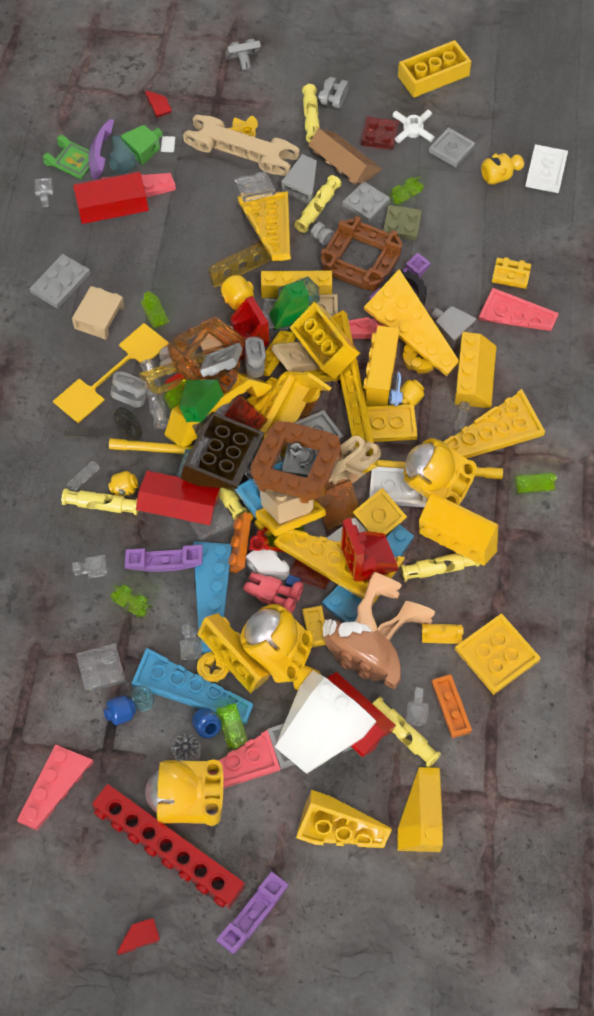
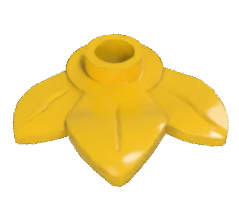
M254 116L249 117L246 122L234 118L233 127L228 128L255 137L258 122Z

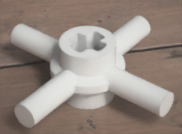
M427 110L420 117L411 115L406 118L398 111H395L393 117L404 124V131L395 138V141L400 143L407 136L415 138L421 135L432 142L435 137L423 129V122L432 115V112Z

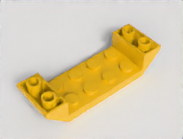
M231 370L217 379L224 396L209 414L216 412L222 405L230 403L239 394L248 392L258 398L265 395L267 391L272 389V386L258 378ZM179 404L172 409L164 434L168 439L183 448L198 438L192 425L199 422H186Z

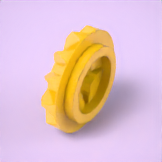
M208 652L201 656L197 663L198 674L209 682L218 683L220 680L225 679L229 672L227 667L213 652ZM216 661V667L219 669L214 670L211 674L208 666L211 667Z

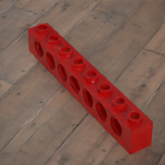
M109 784L105 786L93 801L92 806L95 810L93 813L98 818L109 820L111 822L110 826L119 833L124 831L128 834L127 838L135 845L140 843L145 847L144 851L154 858L156 855L162 859L161 863L169 870L174 868L180 872L178 876L187 883L189 881L197 885L195 888L203 895L210 894L214 897V903L221 908L226 906L230 909L245 889L243 881L163 823L157 821L156 818ZM114 807L122 808L120 813L116 815L111 814V810ZM131 819L138 820L137 825L134 827H129L127 824ZM153 831L155 836L152 839L144 838L145 833ZM164 844H171V850L167 852L161 850ZM181 856H188L190 858L186 864L178 863ZM199 868L207 870L203 877L195 875ZM216 881L224 882V887L220 890H216L212 886Z

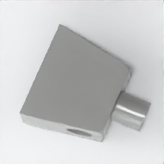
M450 307L445 312L436 308L431 314V317L436 320L435 325L452 350L461 343L462 332L471 333L475 329L477 319L455 307Z

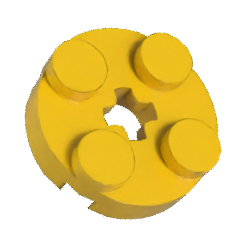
M407 344L404 346L402 360L407 369L410 371L413 369L417 373L423 374L435 368L425 358L416 357L418 353Z

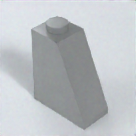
M302 154L282 180V192L288 191V196L309 204L314 197L317 161Z

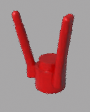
M266 527L258 531L257 535L253 536L250 540V550L284 552L278 547L269 545L268 538L264 536V533L268 531Z

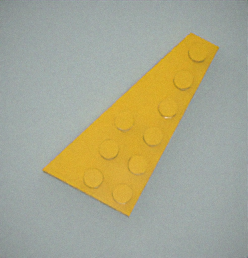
M288 191L237 196L238 203L272 260L284 261L291 259Z
M399 269L364 306V310L385 327L398 328L399 338L444 375L448 376L459 364V360Z
M521 389L516 395L507 398L504 403L498 407L495 406L476 419L473 424L461 429V432L443 442L467 459L542 437L545 434V430Z
M294 529L278 535L275 539L274 545L362 600L365 597L369 580L362 582L353 581L340 547L341 541L335 542L327 540L326 537L311 536L306 532ZM395 557L398 569L404 562L405 557ZM397 571L385 574L384 576L392 579ZM380 595L375 596V599H374V601H373L372 606L374 605V603L376 602V600L379 598Z

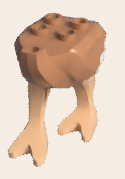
M373 572L365 597L357 608L356 621L340 623L337 620H325L323 639L328 650L341 667L357 672L358 676L365 680H385L384 684L395 690L401 681V666L397 651L390 642L392 636L406 622L432 624L433 620L431 618L434 616L435 611L423 605L405 601L399 614L394 619L380 624L377 628L371 610L375 596L383 595L390 598H398L400 594L396 590H399L402 585L393 579Z

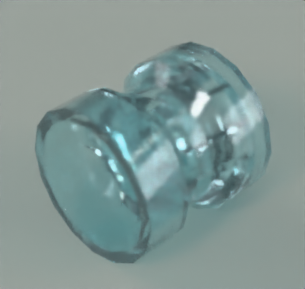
M140 685L132 691V700L137 710L145 712L152 708L154 699L149 687Z

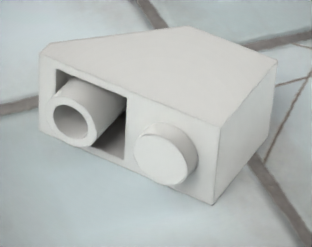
M253 550L246 556V563L253 572L265 576H273L280 580H287L290 568L284 560L281 561L277 557L276 551Z

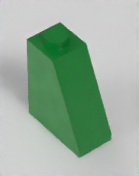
M303 280L285 285L271 309L269 317L275 330L292 325L309 308V293Z
M186 381L179 406L186 422H202L224 396L218 381Z

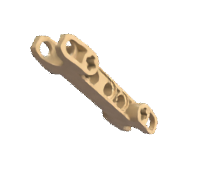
M195 115L193 117V126L200 131L187 130L183 134L184 142L197 150L208 153L212 148L246 158L258 162L259 168L262 171L273 175L286 176L291 170V165L283 161V159L296 160L300 156V149L286 140L273 138L271 142H267L224 128L225 125L220 119L211 116Z

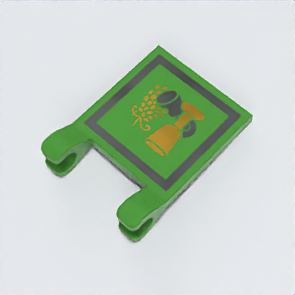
M59 135L57 137V145L64 148L56 159L51 154L45 153L43 163L47 166H54L82 180L90 169L89 150L69 141L65 136Z

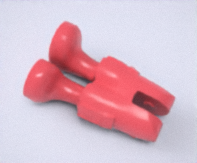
M251 572L248 578L251 582H246L243 590L256 597L260 602L267 605H281L292 614L296 607V602L301 597L304 584L298 581L292 587L283 586L282 580ZM277 594H282V595H284V596H286V597H288V598H287V599L281 598V597L277 596Z

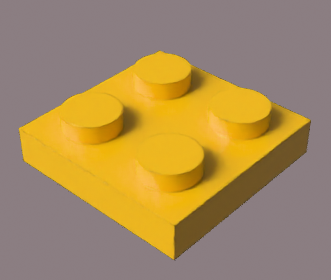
M383 488L353 511L355 517L368 532L385 533V535L407 518Z

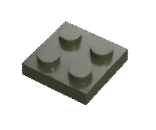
M388 205L383 231L391 233L394 230L401 239L417 241L422 210Z

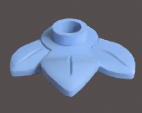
M400 372L394 375V389H391L389 392V404H393L394 407L402 403L403 394L400 392Z

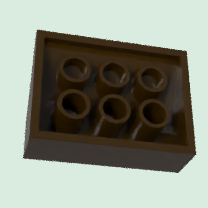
M211 412L183 465L181 479L197 486L237 489L264 432Z

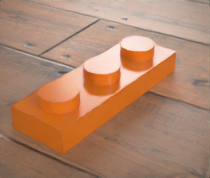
M244 512L234 521L233 528L235 531L231 540L232 553L228 560L230 564L229 572L238 573L245 568L252 514Z
M452 675L433 679L431 683L451 738L471 733L472 728Z

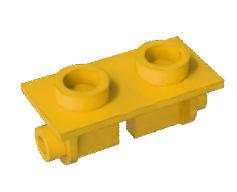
M422 624V643L459 644L462 642V625Z

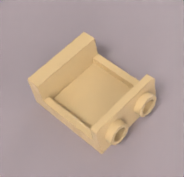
M90 286L72 317L74 329L107 340L109 336L108 328L118 310H123L125 307L123 297L117 293H110L102 288Z

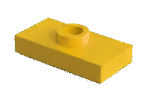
M322 606L302 609L305 628L313 635L312 647L326 645L323 639L325 619Z

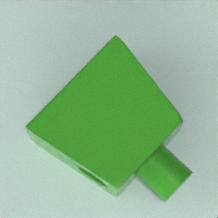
M142 125L121 135L122 147L143 165L159 151V138L163 136V133L158 127L151 131L145 125Z

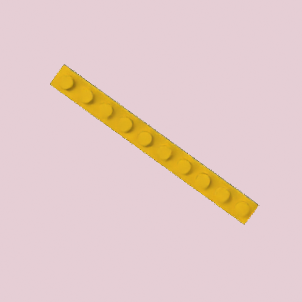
M342 310L331 316L353 343L347 313ZM355 358L340 373L352 437H362L366 443H374L357 359ZM356 442L354 447H359V442ZM373 448L365 453L366 456L373 455ZM378 460L365 469L363 473L378 468Z

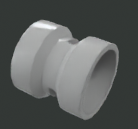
M318 222L312 228L310 235L314 239H318L323 246H326L333 237L334 231L329 228L327 229L322 222Z

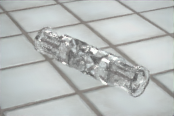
M152 359L144 360L140 363V369L143 370V380L148 383L146 395L150 413L154 418L153 426L156 429H163L167 427L169 419L166 418V405L159 375L155 370L156 362Z

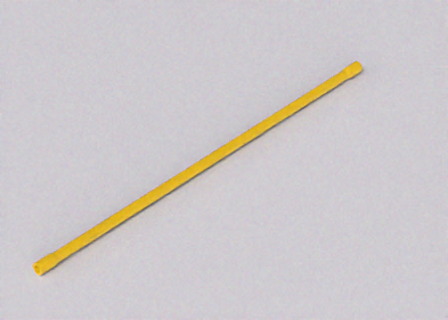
M110 438L109 449L190 454L194 446L188 445L182 448L177 444L129 441ZM281 452L280 455L285 458L286 453ZM378 460L379 467L405 468L406 462ZM477 467L475 477L502 480L503 468Z

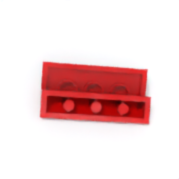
M140 171L73 184L82 224L149 211Z
M147 470L139 489L135 510L212 525L214 509L218 505L221 488L197 486L178 476Z
M335 672L326 677V679L358 703L376 720V723L361 740L351 745L361 757H364L376 749L381 738L391 733L395 729L396 724L339 673Z

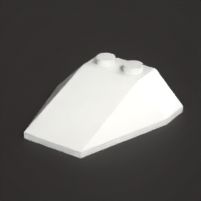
M312 671L298 689L275 748L307 774L361 740L373 727L376 720L328 679Z

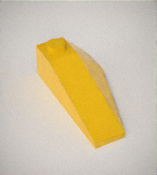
M419 767L398 827V851L441 852L443 832L440 768Z
M311 790L303 809L296 838L315 845L336 843V846L356 844L358 847L384 848L392 828L331 796Z

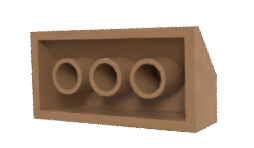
M318 128L308 145L313 149L312 152L314 154L324 157V161L327 164L334 165L337 168L336 171L342 175H347L349 177L348 180L353 184L362 183L363 181L367 182L382 169L333 131Z

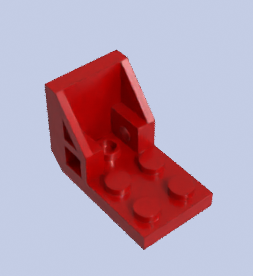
M253 296L246 298L230 318L237 342L203 352L207 355L240 343L242 352L238 359L239 361L244 358L245 341L250 337L262 339L264 348H266L269 344V322Z
M351 518L343 520L340 547L353 581L362 582L369 580L373 572L385 575L398 571L397 562L385 533L365 531L359 533L357 525H353Z

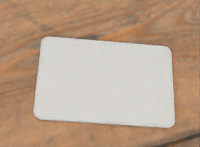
M162 137L161 152H174L175 137Z

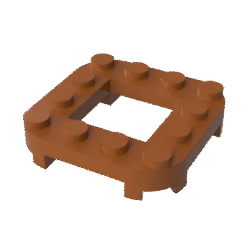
M355 216L354 219L341 220L330 242L321 251V270L332 271V277L375 292L380 287L381 282L384 281V278L390 275L402 253L403 243L396 231L392 230L391 233L385 232L361 222V217ZM353 239L382 250L375 264L368 271L340 260Z
M276 421L268 430L252 462L251 475L253 482L258 487V490L264 493L266 489L300 498L301 503H309L310 500L317 499L320 496L323 498L327 492L326 486L338 460L341 461L342 458L339 437L330 432L304 425ZM288 443H299L303 447L319 451L307 478L273 469L283 447H287Z

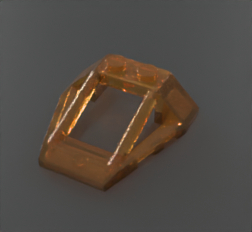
M215 316L202 322L195 328L192 327L184 333L177 334L168 345V350L175 370L188 380H217L223 393H228L238 379L237 372L240 368V357L237 365L230 369L228 373L223 369L213 376L206 375L204 377L200 372L201 366L190 358L208 334H211L226 347L240 343L243 352L245 338ZM199 334L192 344H189L187 342L189 339Z

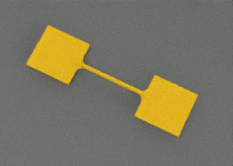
M143 323L119 344V347L128 353L123 360L93 386H88L81 379H78L53 400V403L74 421L80 423L105 401L95 391L100 384L130 359H135L145 366L159 354L162 348L168 346L169 342Z

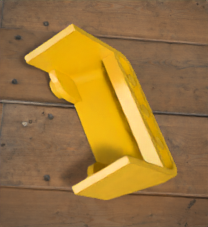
M284 372L279 377L252 428L264 432L262 440H264L268 430L276 421L296 422L306 403L315 402L319 398L321 390L330 391L331 387L309 372ZM284 446L282 451L286 452L287 447Z

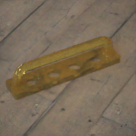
M260 241L211 265L209 275L212 285L218 287L230 276L245 274L271 261L272 258L263 243ZM260 254L259 260L254 261V257ZM245 261V266L239 269V264ZM230 269V273L224 276L225 270Z
M220 346L139 373L140 378L147 382L149 390L155 394L184 386L187 380L205 379L210 376L206 375L203 377L200 372L158 387L154 383L156 378L203 363L207 354L225 347Z

